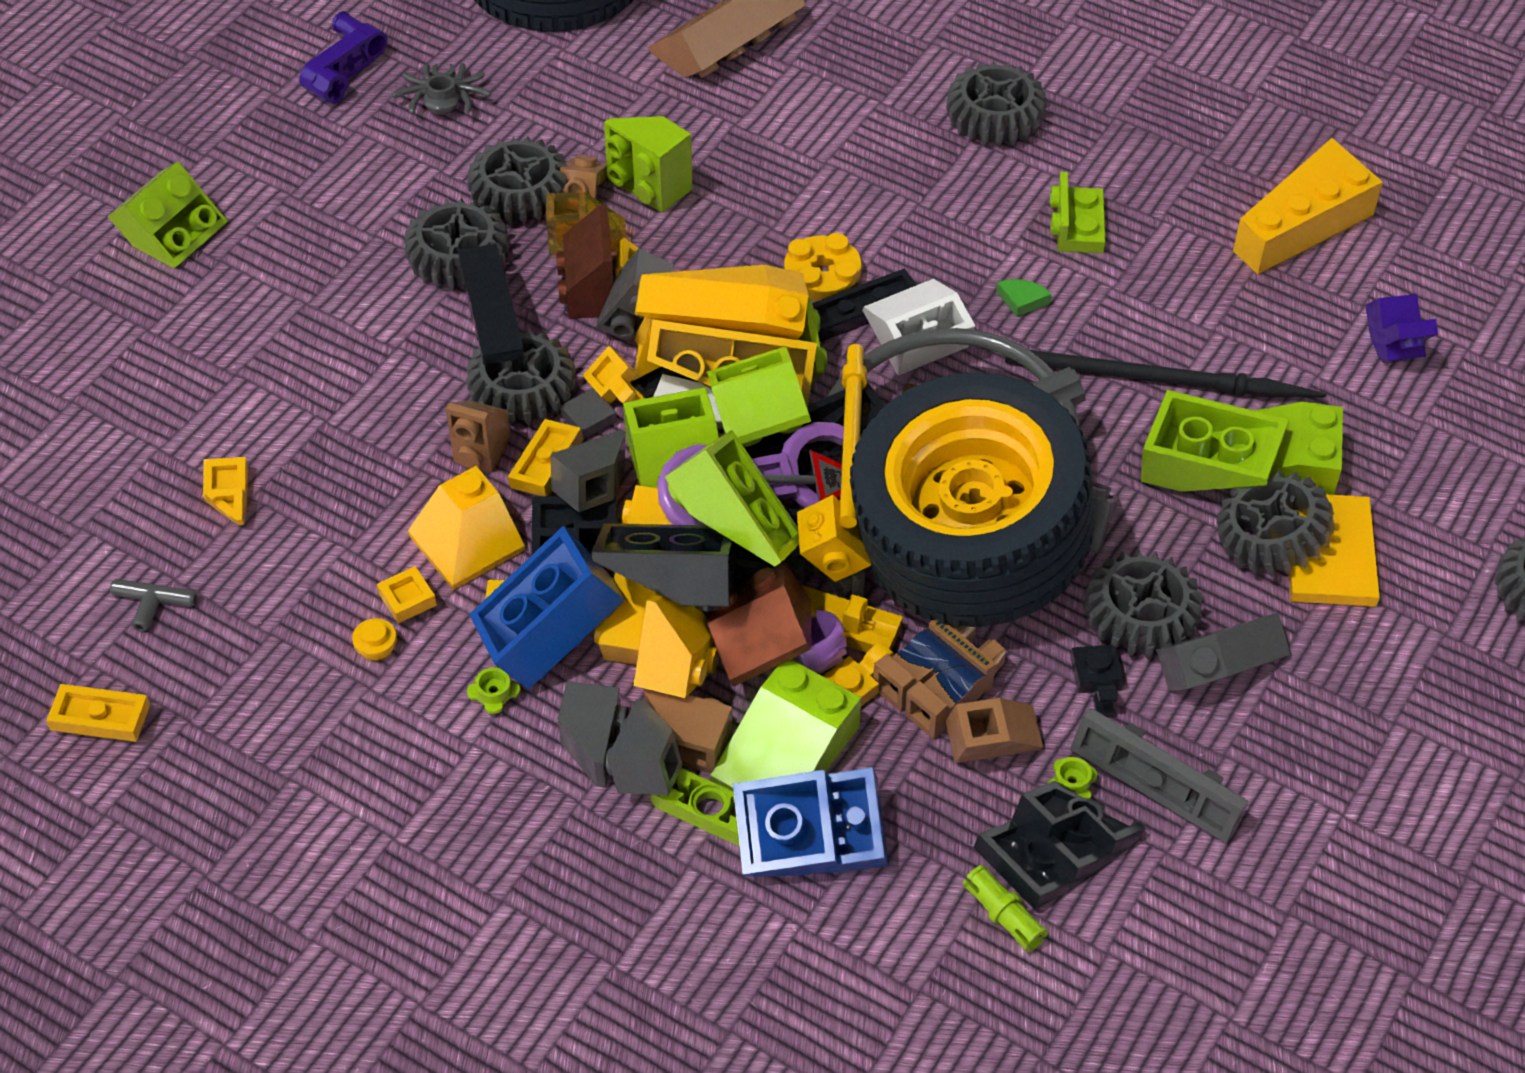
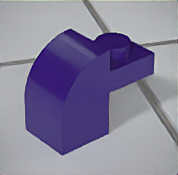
M1417 294L1378 298L1365 305L1370 338L1378 357L1382 361L1426 357L1425 340L1438 335L1436 319L1421 320Z

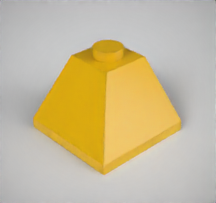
M477 466L440 484L408 530L410 538L452 590L461 587L525 551V545L499 492Z

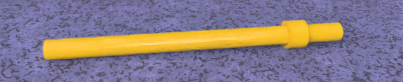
M852 344L848 347L847 364L842 369V386L845 388L839 524L844 528H853L857 524L850 485V467L853 465L852 455L856 451L855 446L860 440L862 390L867 384V369L863 365L864 349L859 344Z

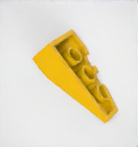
M769 265L642 274L634 314L667 322L798 340L804 332L809 295L803 273Z

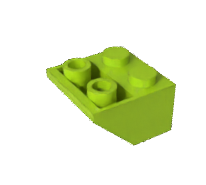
M664 116L609 118L604 122L607 178L613 184L626 189L638 197L642 203L649 204L661 213L693 189L691 133Z
M179 161L160 171L108 215V218L133 247L172 268L177 267L228 222Z
M786 346L707 371L725 433L733 430L743 447L754 445L760 442L763 437L778 432L782 434L792 433L801 428L803 424L811 422Z
M706 387L623 403L625 434L639 486L657 488V482L663 465L676 452L692 445H709L719 438L715 415Z

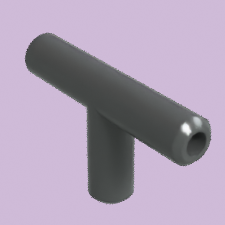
M120 579L113 580L110 586V592L113 596L141 600L132 622V626L141 632L149 630L159 603L194 607L197 603V593L195 590Z

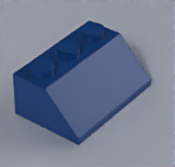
M562 526L479 604L469 616L494 664L529 690L542 677L546 676L564 656L577 647L605 618L609 617L625 599L611 576L600 564L592 561V555L565 526Z

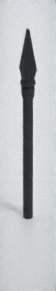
M1030 350L1052 369L1063 370L1070 367L1076 372L1216 389L1218 392L1229 394L1235 392L1240 397L1244 396L1245 393L1259 397L1325 398L1327 396L1323 392L1268 378H1247L1245 373H1239L1237 376L1236 373L1219 372L1217 374ZM1006 356V363L1019 364L1018 362Z

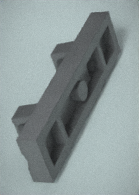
M1092 708L1083 715L1071 745V751L1221 841L1227 843L1234 836L1249 801L1221 785L1224 779L1222 776L1210 769L1202 774L1143 739L1145 731L1132 723L1124 728ZM1192 789L1195 790V793L1189 798Z

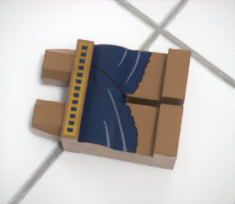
M934 619L929 623V628L920 631L908 645L891 657L886 654L875 662L873 678L879 683V694L900 712L906 709L905 716L934 740L947 729L945 720L956 704L977 701L982 694L985 695L993 688L994 676L1005 663L1006 650L994 639H989L977 648L971 643L976 636L975 627L942 624L938 622V619ZM891 683L898 688V693L891 688ZM922 710L930 715V720L923 715Z

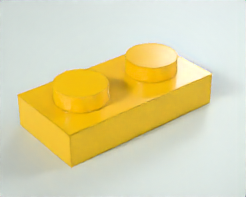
M544 419L507 477L510 488L538 496H549L552 491L551 454L581 444L584 440L581 428Z
M60 684L46 722L51 731L137 742L150 703L147 695Z

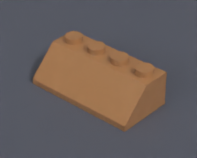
M722 0L648 46V49L654 56L684 78L696 73L702 78L719 68L718 60L725 57L729 61L745 52L746 50L743 45L751 40L754 45L771 35L769 28L777 24L778 28H782L796 20L797 16L794 12L806 6L804 0Z

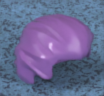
M816 610V616H811V650L792 658V660L817 674L824 673L835 665L842 663V656L847 653L845 648L847 643L843 633L842 622L838 617L828 611Z

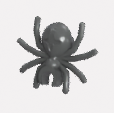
M426 63L423 66L424 80L411 76L408 73H403L402 77L405 80L417 85L402 88L392 93V97L397 98L405 94L417 92L410 102L409 113H415L416 104L424 96L426 108L437 115H445L452 112L458 105L459 95L465 102L464 111L470 113L472 103L466 91L478 93L486 97L491 96V92L487 89L467 85L484 78L485 73L479 72L476 75L463 79L466 71L464 63L460 64L457 75L455 67L451 63L450 70L444 73L438 72V64H435L432 67V76H430V66Z

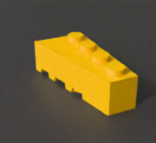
M1331 138L1240 218L1233 252L1255 273L1260 274L1373 216L1383 182L1337 141Z
M653 320L647 361L710 386L707 371L786 346L806 406H808L817 343Z
M636 485L632 500L627 499L625 501L622 524L672 525L659 505L658 488ZM615 572L612 580L625 600L609 617L605 618L595 628L594 642L599 644L604 660L637 665L646 601L656 592Z

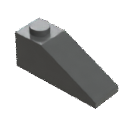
M1278 613L1156 649L1169 692L1199 686L1291 655Z

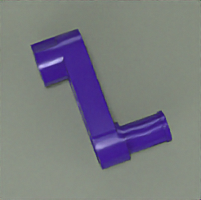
M346 11L336 14L332 21L333 31L341 34L344 38L310 60L301 70L299 82L303 88L323 101L331 102L332 104H336L343 99L349 87L348 79L380 56L385 50L388 40L384 32L370 23H361Z

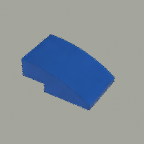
M873 767L827 774L825 770H817L733 783L742 872L744 876L810 875L889 866L878 778Z

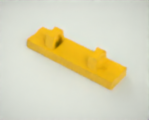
M801 585L811 599L812 617L816 616V610H824L835 614L842 622L847 647L867 653L875 644L883 642L892 651L902 628L903 616L868 606V599L852 594L850 600Z

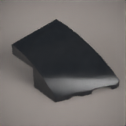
M559 496L532 497V555L562 526H565L592 555V550L603 524H617L616 496L612 501L581 512L575 510Z
M1053 781L1022 794L1012 820L978 834L973 848L1036 909L1072 890L1110 864L1142 837L1145 827L1135 820L1129 826L1104 814V805L1092 799L1081 797L1074 790Z

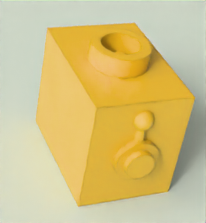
M831 495L798 511L797 521L800 554L834 582H837L871 566V561L860 537L858 525L856 524L853 528H844L839 524L840 500Z

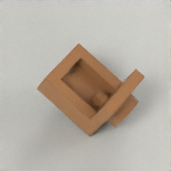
M576 155L575 158L566 163L567 167L560 168V172L567 177V183L564 189H562L564 191L562 206L592 210L596 207L597 187L607 179V163L597 162V157Z

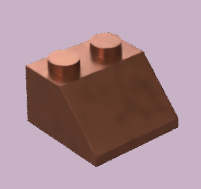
M607 204L596 207L563 235L564 252H556L558 275H565L566 279L558 280L560 304H568L569 319L599 317L614 285Z
M785 562L773 568L767 567L757 571L751 579L733 587L729 606H722L718 610L708 611V626L728 679L733 686L739 685L811 650V599Z

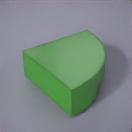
M1009 279L997 282L996 292L1017 317L1050 304L1051 293L1037 283L1022 279Z

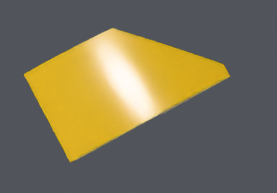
M246 457L204 459L203 498L205 502L235 524L244 525L248 492V462Z

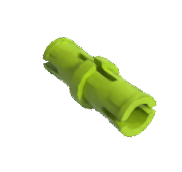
M985 865L977 866L966 876L968 879L963 881L962 886L975 896L989 912L988 918L995 925L1000 923L1027 953L1036 949L1044 941L1043 938L1047 937L1049 931L1022 905V898L1015 891L1010 893L1004 888Z

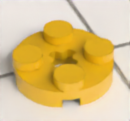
M832 233L828 236L819 235L795 239L788 245V253L784 258V269L803 273L808 297H811L812 301L816 302L851 289L861 279L862 264L860 255L849 244L848 238L843 234ZM817 266H827L828 271H821Z

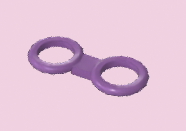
M835 422L811 423L797 429L784 443L780 454L754 458L752 460L762 474L799 475L797 459L800 451L806 445L815 441H831L843 446L844 426ZM692 445L680 450L663 465L657 482L658 500L667 520L672 525H706L689 515L682 506L674 501L668 490V482L664 477L707 445ZM768 483L780 501L792 498L803 509L819 502L818 495L805 484Z

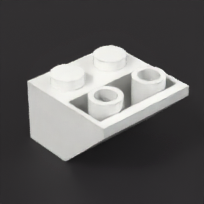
M935 279L864 306L862 310L881 345L901 336L924 330L939 328L974 330L975 324L958 293ZM940 344L925 346L896 355L889 360L899 376L965 349L969 345Z

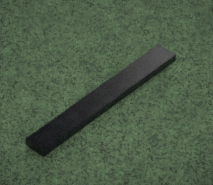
M904 268L812 303L813 309L818 311L820 317L819 342L869 324L862 311L864 306L914 287L917 284ZM661 366L634 381L632 380L630 384L645 398H651L655 394L662 374L695 382L698 381Z

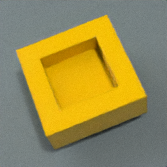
M416 566L377 583L379 596L398 624L437 606L434 593Z

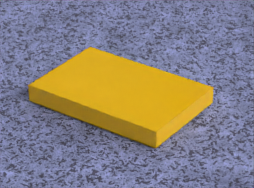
M1326 494L1334 512V533L1330 535L1329 547L1321 548L1320 559L1307 558L1306 569L1299 565L1292 567L1290 576L1288 575L1290 602L1377 607L1380 596L1370 497ZM1295 510L1298 511V514L1300 516L1307 517V515L1303 512Z

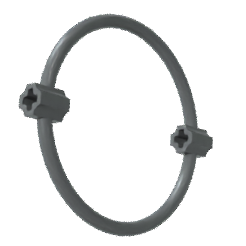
M939 328L907 334L876 347L863 357V365L866 367L867 373H869L888 359L913 349L940 344L971 345L998 352L1028 369L1039 379L1033 382L1032 385L1046 391L1049 395L1055 397L1060 405L1066 407L1069 410V414L1074 416L1077 426H1079V421L1074 406L1086 401L1081 380L1074 369L1067 367L1055 373L1042 359L1020 344L992 333L973 329ZM842 376L837 380L827 397L845 389L842 386ZM805 484L817 494L815 484Z

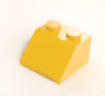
M657 592L646 601L634 686L686 698L697 686L703 684L704 679L710 673L714 674L720 655L717 647H714L715 642L708 626V619L703 611L697 610L695 606L681 605Z

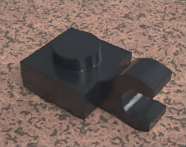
M1112 644L1073 647L1070 659L1078 693L1091 692L1094 709L1106 717L1115 716L1113 702H1117L1116 690H1122L1124 680L1116 647Z

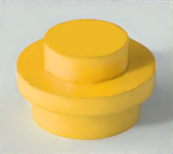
M373 618L361 622L355 628L352 634V641L355 650L368 660H381L392 652L397 641V635L394 626L390 622L380 618Z

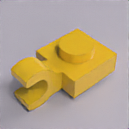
M610 346L603 351L582 375L595 391L610 404L616 397L622 403L646 399L630 384L637 375V372L619 352Z
M879 642L866 653L859 664L848 656L842 663L824 674L823 677L860 696L861 706H863L879 693V683L873 678L874 663L886 654L892 657L893 652L883 642Z

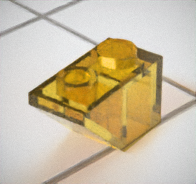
M586 192L547 193L546 224L549 254L564 252L563 235L596 207L604 204ZM608 208L611 252H618L619 241L626 238V221L624 217Z

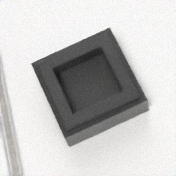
M594 388L561 405L560 415L569 425L580 427L584 439L617 422L616 411Z

